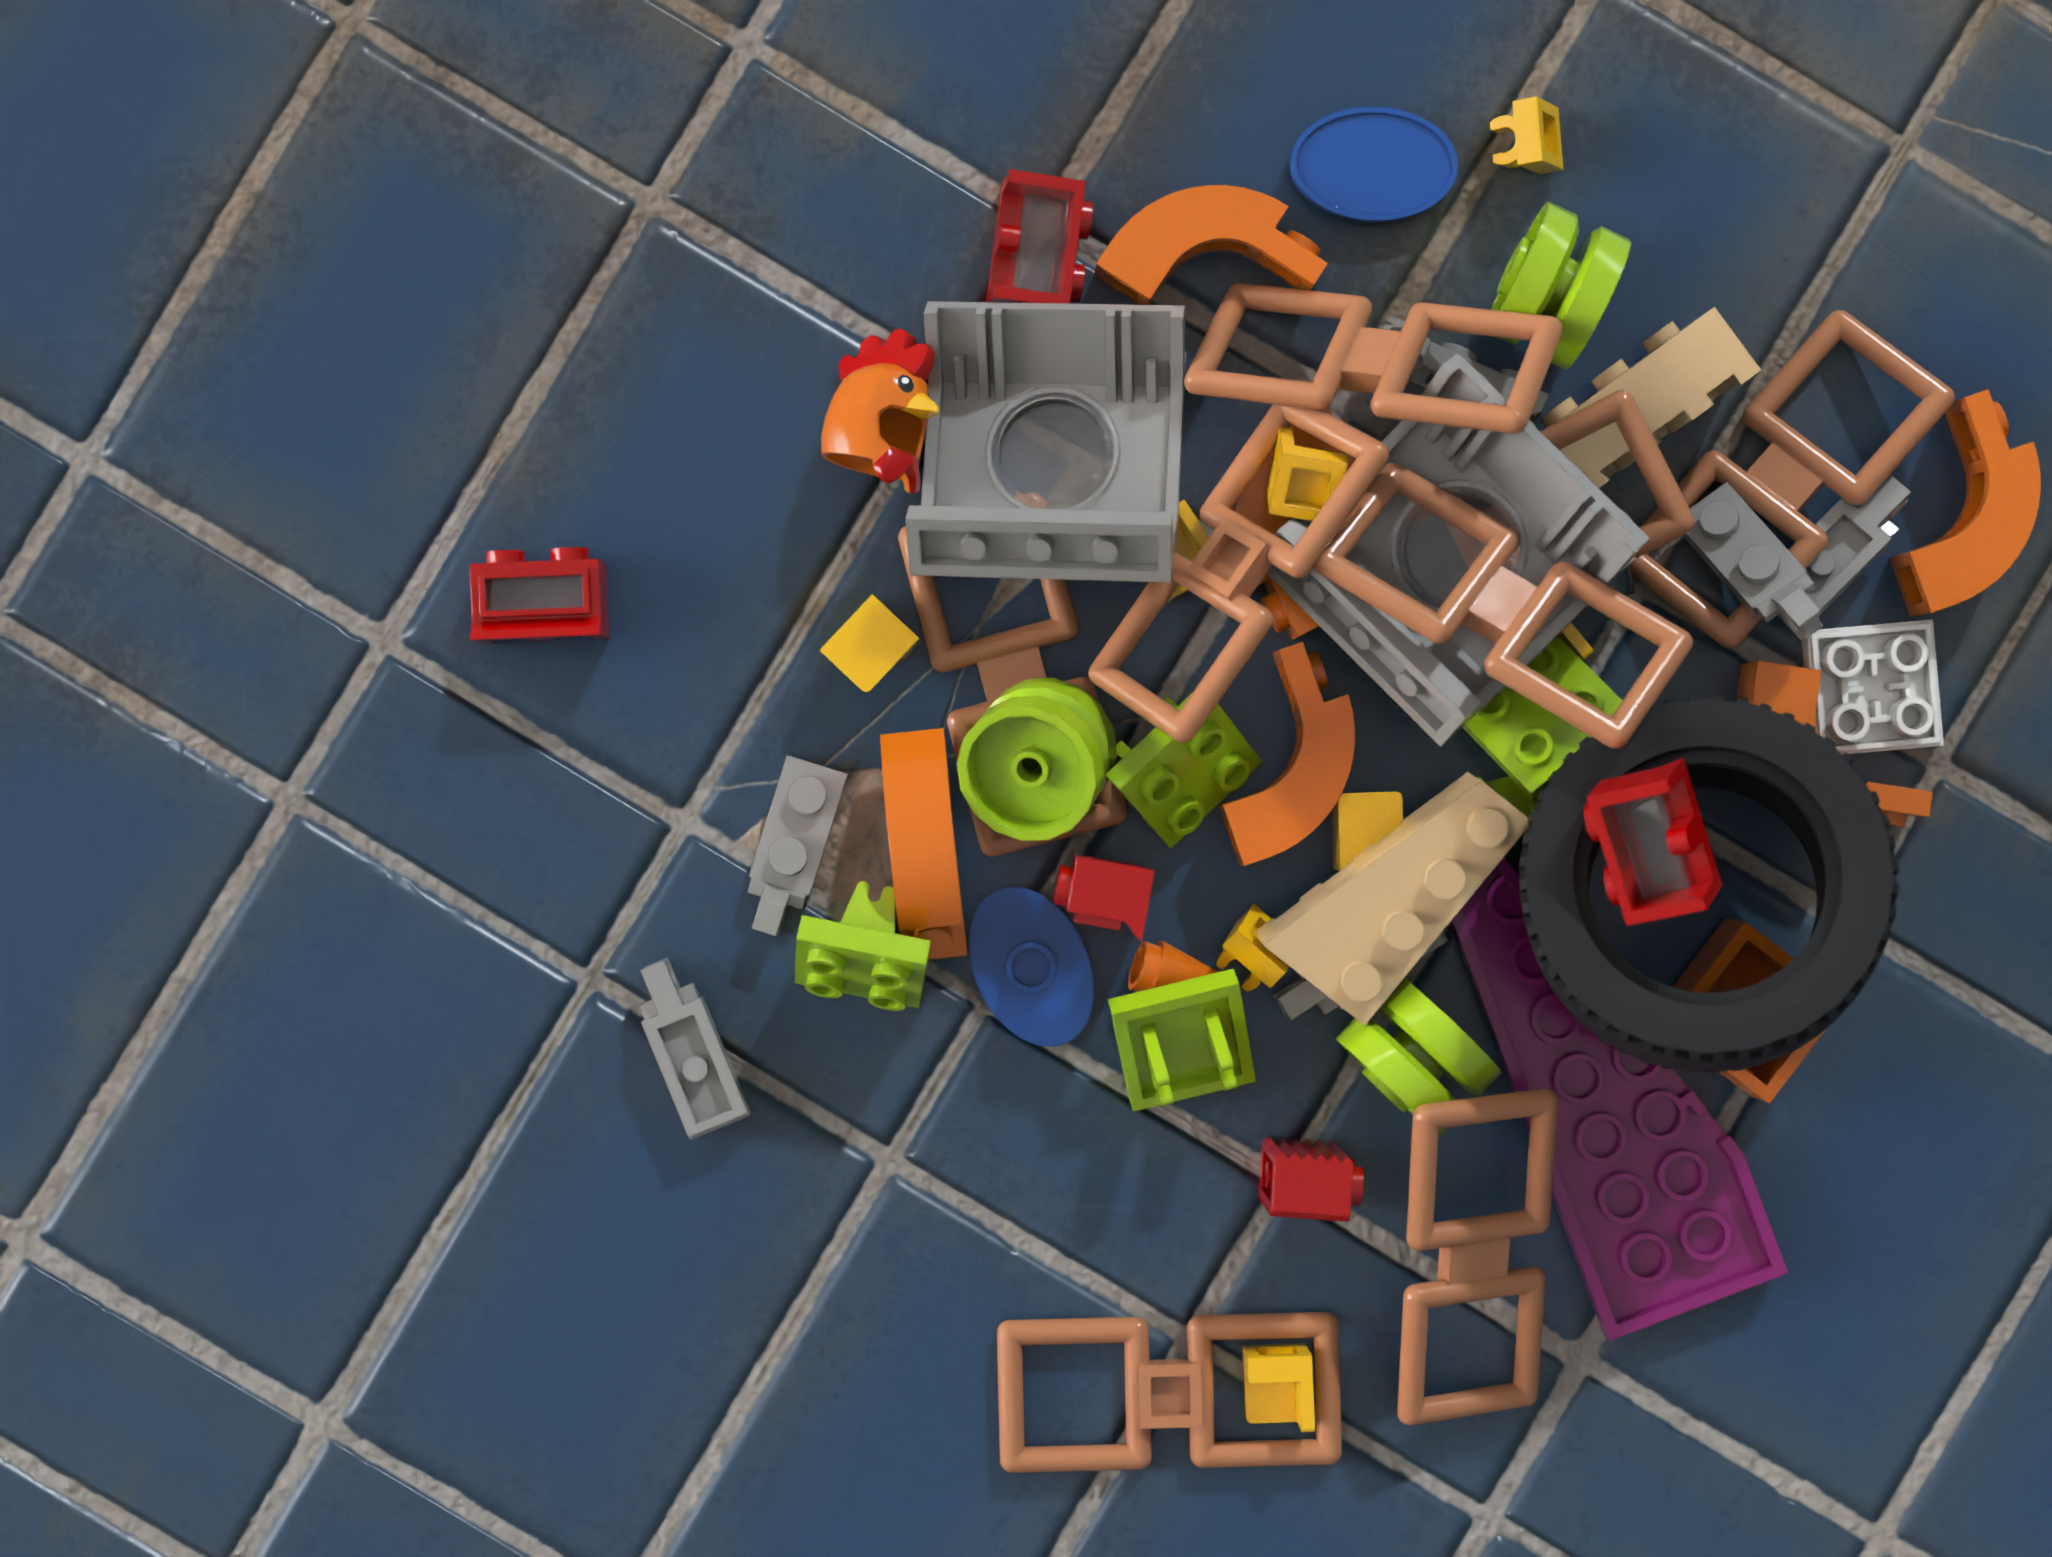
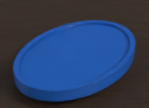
M1377 106L1345 109L1316 121L1298 138L1293 147L1289 163L1291 177L1296 188L1311 204L1333 216L1363 223L1401 221L1426 212L1447 195L1456 181L1459 168L1457 152L1452 142L1436 125L1407 111Z
M1004 887L989 894L978 906L969 932L970 962L980 993L997 1019L1019 1038L1044 1047L1060 1046L1070 1042L1080 1034L1087 1024L1094 1000V980L1091 962L1078 931L1058 906L1036 891L1023 887Z

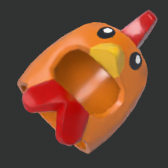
M900 328L891 332L887 341L878 336L870 335L861 343L859 354L856 357L845 355L839 363V378L842 382L832 396L824 419L821 433V456L825 460L843 468L879 477L884 483L903 480L906 492L910 494L918 493L921 482L919 462L929 418L939 414V407L930 398L929 387L926 384L935 358L933 348L927 344H916L914 336Z

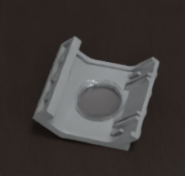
M927 301L924 310L925 341L935 352L933 366L928 376L930 398L939 407V414L929 418L926 428L921 506L909 505L905 518L909 575L1172 583L1179 527L1183 442L1184 378L1186 375L1187 352H1185V306Z
M1456 353L1441 365L1422 393L1423 396L1506 405L1507 402L1489 383L1486 377L1476 371L1459 353ZM1402 420L1382 441L1389 450V458L1385 465L1395 462L1406 467L1514 530L1518 535L1519 544L1503 567L1537 587L1551 567L1561 561L1568 562L1609 585L1636 558L1635 555L1650 539L1632 521L1628 514L1620 510L1530 420L1526 428L1517 434ZM1396 493L1347 555L1346 559L1437 612L1486 545ZM1292 518L1277 530L1275 535L1295 547L1312 521L1301 520L1299 522L1296 518ZM1274 565L1267 572L1440 747L1507 687L1489 676L1484 668V661L1496 644L1462 624L1447 642L1441 644L1434 643L1318 574L1314 568L1302 578H1294ZM1566 592L1518 661L1528 666L1588 605Z

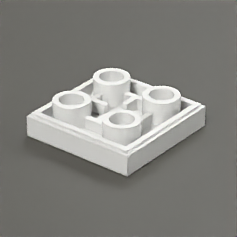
M1933 619L1819 629L1801 642L1804 668L1822 670L1815 715L1817 734L1824 739L1828 737L1836 743L1834 748L1840 754L1944 746Z

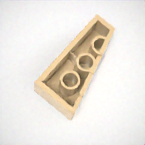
M1713 307L1681 330L1671 321L1641 343L1648 353L1645 357L1630 368L1621 358L1590 381L1597 390L1595 394L1580 405H1577L1570 396L1539 420L1547 428L1616 391L1625 390L1633 395L1658 445L1662 442L1661 438L1668 433L1672 434L1714 405L1713 400L1719 395L1739 384L1742 385L1760 372L1761 369L1718 310ZM1616 422L1559 450L1573 464L1578 466L1585 476L1598 488L1606 484L1610 480L1609 477L1614 473L1624 470L1635 462Z
M1467 771L1402 820L1399 827L1375 845H1369L1352 859L1353 861L1323 884H1317L1301 896L1298 903L1278 918L1269 920L1257 929L1255 933L1263 946L1365 1026L1529 826V818L1486 783Z

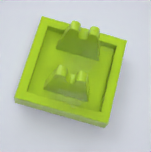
M1558 636L1527 666L1610 716H1613L1622 702ZM1508 686L1463 726L1464 730L1533 802L1537 800L1541 790L1546 789L1549 784L1548 778L1561 767L1563 759L1569 752L1575 753L1580 749L1579 742L1586 737L1591 738L1590 735Z
M1191 694L1180 705L1175 704L1169 697H1166L1164 701L1180 711ZM1217 704L1195 737L1189 742H1177L1157 727L1132 750L1121 740L1116 744L1117 755L1121 760L1105 776L1156 835L1171 849L1185 835L1193 832L1201 824L1203 818L1226 796L1241 787L1249 775L1263 761L1220 705Z
M861 881L857 884L840 922L805 915L801 916L796 938L794 984L804 985L809 993L824 998H839L843 993L868 998V1002L871 1005L884 1010L900 1011L904 1010L906 1006L919 1008L931 941L895 934L894 888L891 886L884 887L881 898L878 901H871L869 899V884Z
M1234 968L1108 999L1127 1093L1133 1112L1159 1105L1166 1106L1174 1104L1176 1101L1220 1090L1227 1091L1238 1088L1241 1085L1256 1082L1240 985Z

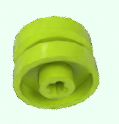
M1547 201L1534 219L1525 237L1520 240L1501 277L1497 288V295L1490 310L1536 315L1544 314L1559 319L1563 331L1551 363L1567 370L1583 351L1612 297L1628 259L1631 241L1616 232L1599 226L1583 239L1573 257L1570 258L1579 234L1578 216ZM1496 337L1513 346L1523 341L1519 339Z
M1056 678L1026 679L1005 689L963 738L957 760L960 790L973 813L995 832L1020 841L1050 840L1072 830L1090 810L1097 796L1108 783L1109 779L1105 774L1114 767L1117 757L1115 730L1102 705L1081 687Z
M1405 978L1379 1008L1384 1017L1398 1030L1393 1037L1372 1019L1364 1026L1354 1018L1335 1038L1364 1068L1361 1073L1404 1114L1407 1111L1413 1114L1414 1110L1422 1104L1456 1100L1438 1081L1443 1074L1467 1094L1480 1096L1502 1073L1495 1062L1451 1018ZM1449 1128L1439 1129L1438 1138H1440Z

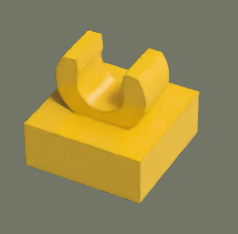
M1537 96L1512 101L1514 117L1503 115L1490 122V129L1498 134H1506L1513 131L1516 138L1515 144L1510 151L1493 155L1494 163L1505 168L1521 166L1539 175L1564 170L1559 108Z
M1254 903L1235 923L1222 945L1224 949L1216 963V966L1223 970L1230 961L1237 959L1251 971L1241 986L1246 992L1257 988L1261 981L1271 988L1289 968V965L1263 946L1255 931L1272 918Z

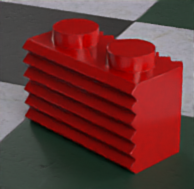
M1270 1136L1262 1141L1258 1199L1265 1206L1270 1216L1349 1222L1351 1205H1361L1364 1188L1363 1167L1355 1166L1354 1158H1349L1332 1140L1326 1145L1320 1139L1312 1145L1307 1138L1302 1143H1299L1295 1138L1287 1143L1282 1136L1275 1142Z

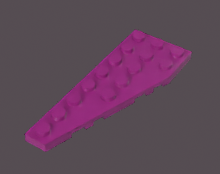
M1503 857L1451 920L1450 926L1512 1091L1519 1092L1547 1088L1557 1095L1558 1113L1552 1198L1604 1336L1609 1341L1788 1274L1744 1153L1731 1137L1724 1133L1693 1090L1687 1087L1673 1068L1672 1070L1665 1069L1661 1065L1644 1063L1636 1057L1619 1052L1617 1048L1608 1043L1605 1044L1597 1035L1583 1027L1579 1020L1568 1012L1564 1004L1551 990L1535 959L1528 938L1521 906L1520 876ZM1525 1117L1523 1121L1529 1134L1530 1117Z

